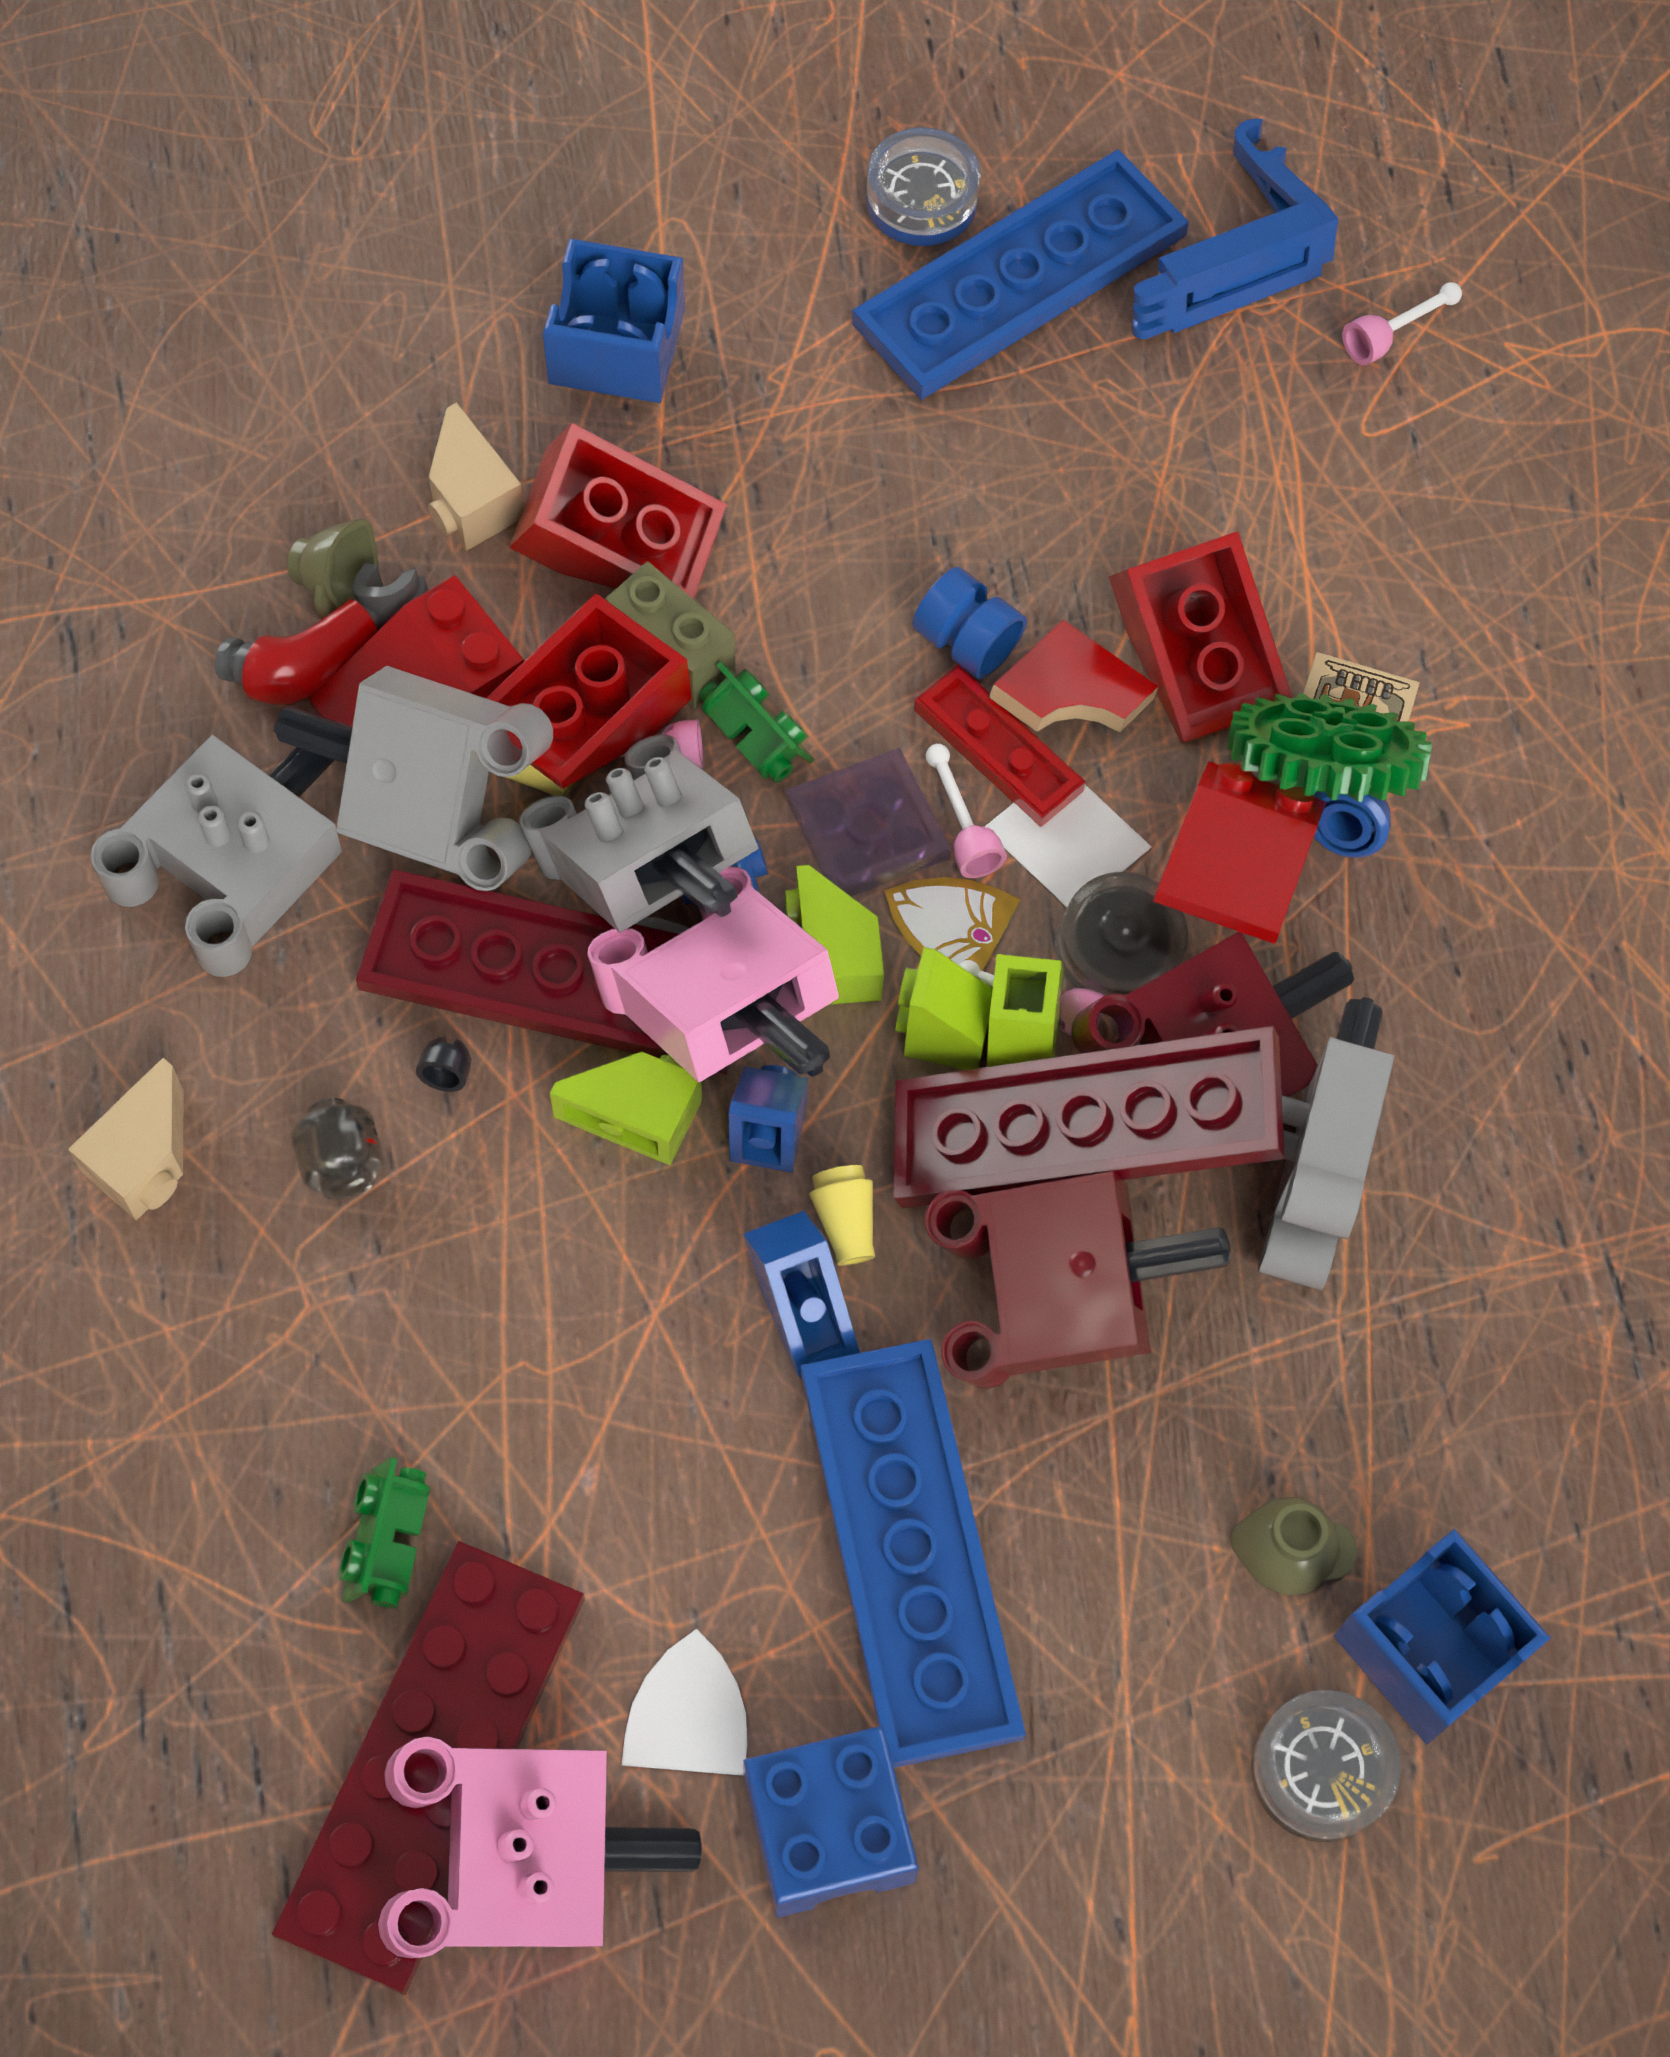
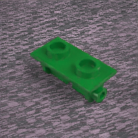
M720 661L716 666L727 678L721 684L713 681L702 689L699 694V698L703 701L702 711L731 740L747 726L752 729L736 747L764 779L771 777L776 783L786 779L794 768L790 761L797 755H800L811 764L815 759L801 745L808 737L806 732L784 710L777 716L771 712L763 703L770 693L746 668L737 675Z
M390 1457L373 1468L371 1474L365 1473L362 1476L354 1500V1512L361 1514L356 1540L350 1539L347 1542L339 1565V1579L346 1581L342 1602L349 1603L370 1591L372 1592L370 1603L379 1607L394 1609L398 1608L400 1597L408 1595L417 1548L393 1542L395 1531L415 1537L420 1535L431 1489L425 1484L427 1473L414 1468H400L399 1476H395L397 1458Z

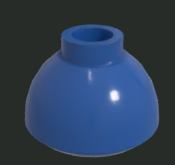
M1317 791L1314 794L1315 798L1326 801L1314 835L1315 840L1324 848L1340 856L1362 858L1376 853L1384 846L1391 828V812L1386 800H1379L1371 795H1365L1362 802H1357L1349 795L1339 794L1337 800H1331L1326 792Z

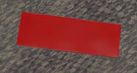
M957 664L915 699L914 711L1038 826H1044L1084 791L1086 781L1013 714L990 699V693Z

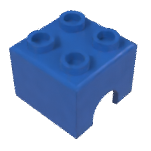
M569 238L562 263L563 286L560 305L550 306L543 331L548 384L661 403L685 312L683 258Z
M1455 1528L1427 1550L1415 1564L1383 1591L1379 1590L1356 1609L1333 1635L1426 1745L1551 1639Z
M883 1725L743 1760L744 1782L776 1918L814 1909L817 1904L839 1896L866 1890H875L878 1893L915 1883L919 1866Z

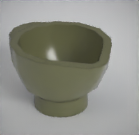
M365 519L337 524L312 535L311 538H300L291 547L288 556L289 575L294 583L303 585L310 596L314 598L316 614L321 620L347 600H356L353 583L365 562L377 565L379 568L378 551L372 526Z
M1300 1497L1272 1499L1236 1524L1230 1535L1233 1551L1253 1578L1260 1585L1284 1596L1311 1593L1324 1582L1341 1580L1352 1570L1357 1558L1356 1541L1347 1527L1332 1521L1320 1506Z

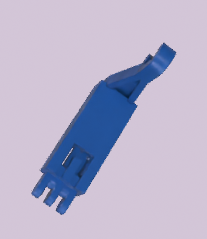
M1250 119L1238 125L1235 130L1233 153L1254 179L1275 213L1159 257L1158 271L1160 274L1141 281L1134 287L1135 302L1133 304L1134 319L1132 321V333L1136 338L1148 339L1169 330L1174 334L1317 278L1322 274L1323 264L1333 261L1338 217L1316 193L1285 166L1287 148L1276 146L1271 151H1260L1252 144L1258 143L1261 138L1263 119Z

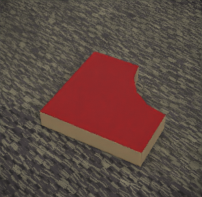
M1062 620L993 684L989 698L1035 731H1039L1055 721L1077 718L1100 722L1121 732L1154 700L1159 686L1071 624Z

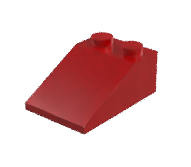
M571 422L545 450L509 548L560 574L615 589L648 561L694 599L727 504Z
M1238 531L1109 576L1127 634L1149 679L1159 686L1156 693L1181 743L1230 727L1234 711H1241L1243 703L1255 705L1256 698L1259 697L1274 702L1275 694H1281L1289 699L1292 698Z
M453 575L405 604L309 700L319 716L353 727L359 683L385 666L487 698L524 662V659L457 576Z
M595 593L486 699L510 707L521 703L531 704L546 714L553 728V741L550 748L530 765L564 789L624 755L638 741L655 736L692 699L687 659ZM507 730L510 741L515 747L522 750L520 739L514 733Z
M1208 761L1153 902L1276 944L1326 801L1315 798L1314 795H1304L1302 787L1294 786L1283 790L1280 789V785L1261 781L1251 771L1242 770L1241 765L1234 763H1222L1219 765Z

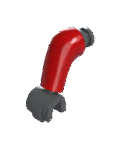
M365 562L353 583L356 600H347L322 620L297 635L286 637L264 635L259 637L254 643H245L243 640L235 637L226 638L219 646L215 657L216 675L219 679L229 682L236 681L237 684L243 685L247 697L271 705H293L305 700L324 686L405 604L429 590L425 576H418L416 568L413 567L402 571V574L394 583L383 586L377 565Z

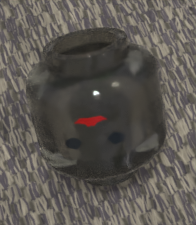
M328 1098L311 1105L308 1108V1114L296 1123L291 1133V1140L303 1183L309 1189L323 1193V1196L330 1200L348 1199L366 1192L373 1186V1179L379 1175L385 1164L371 1112L359 1105L346 1104V1101L341 1098Z

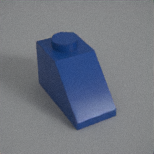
M765 1065L760 1069L744 1066L729 1109V1156L731 1162L793 1173L807 1106L808 1078L797 1076L793 1070L779 1065Z
M801 1211L744 1233L743 1235L760 1290L798 1377L801 1378V1365L860 1353L827 1240L806 1212Z

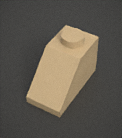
M456 402L447 407L429 473L433 502L428 504V510L441 533L445 536L452 533L463 548L468 551L519 521L524 508L522 485Z
M162 1058L68 1149L81 1173L136 1221L148 1209L154 1210L162 1206L172 1196L178 1184L177 1180L183 1175L184 1090L173 1066Z

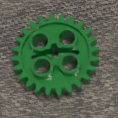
M1298 693L1297 697L1291 699L1281 694H1275L1274 702L1259 697L1256 698L1255 705L1243 703L1241 711H1234L1227 749L1232 750V760L1243 761L1242 770L1259 771L1258 779L1261 781L1280 780V789L1285 790L1298 786L1303 788V793L1306 796H1311L1320 791L1326 792L1331 800H1337L1339 794L1349 795L1357 802H1362L1365 795H1371L1379 800H1386L1387 792L1405 796L1407 788L1419 789L1420 781H1426L1432 753V742L1426 741V732L1414 731V722H1397V713L1376 712L1377 705L1371 704L1358 707L1354 706V700L1350 698L1339 703L1333 702L1325 694H1322L1320 700L1309 698L1303 693Z

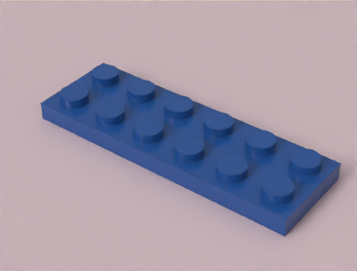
M1117 149L852 310V325L917 397L923 400L1186 237L1189 221Z
M932 1339L801 1365L802 1382L878 1726L883 1725L893 1767H902L1024 1740L1026 1732Z

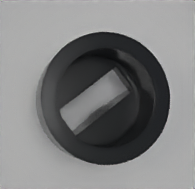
M438 1037L430 1041L422 1051L416 1067V1075L424 1084L434 1089L446 1092L459 1091L466 1084L472 1058L462 1041L456 1039L452 1045L446 1043V1037Z

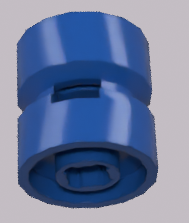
M955 567L941 576L929 589L914 614L912 626L913 630L938 649L946 645L951 646L952 660L975 678L982 680L990 676L1009 657L1024 633L1027 620L1026 616L1001 597L995 596L987 599V586L963 568Z

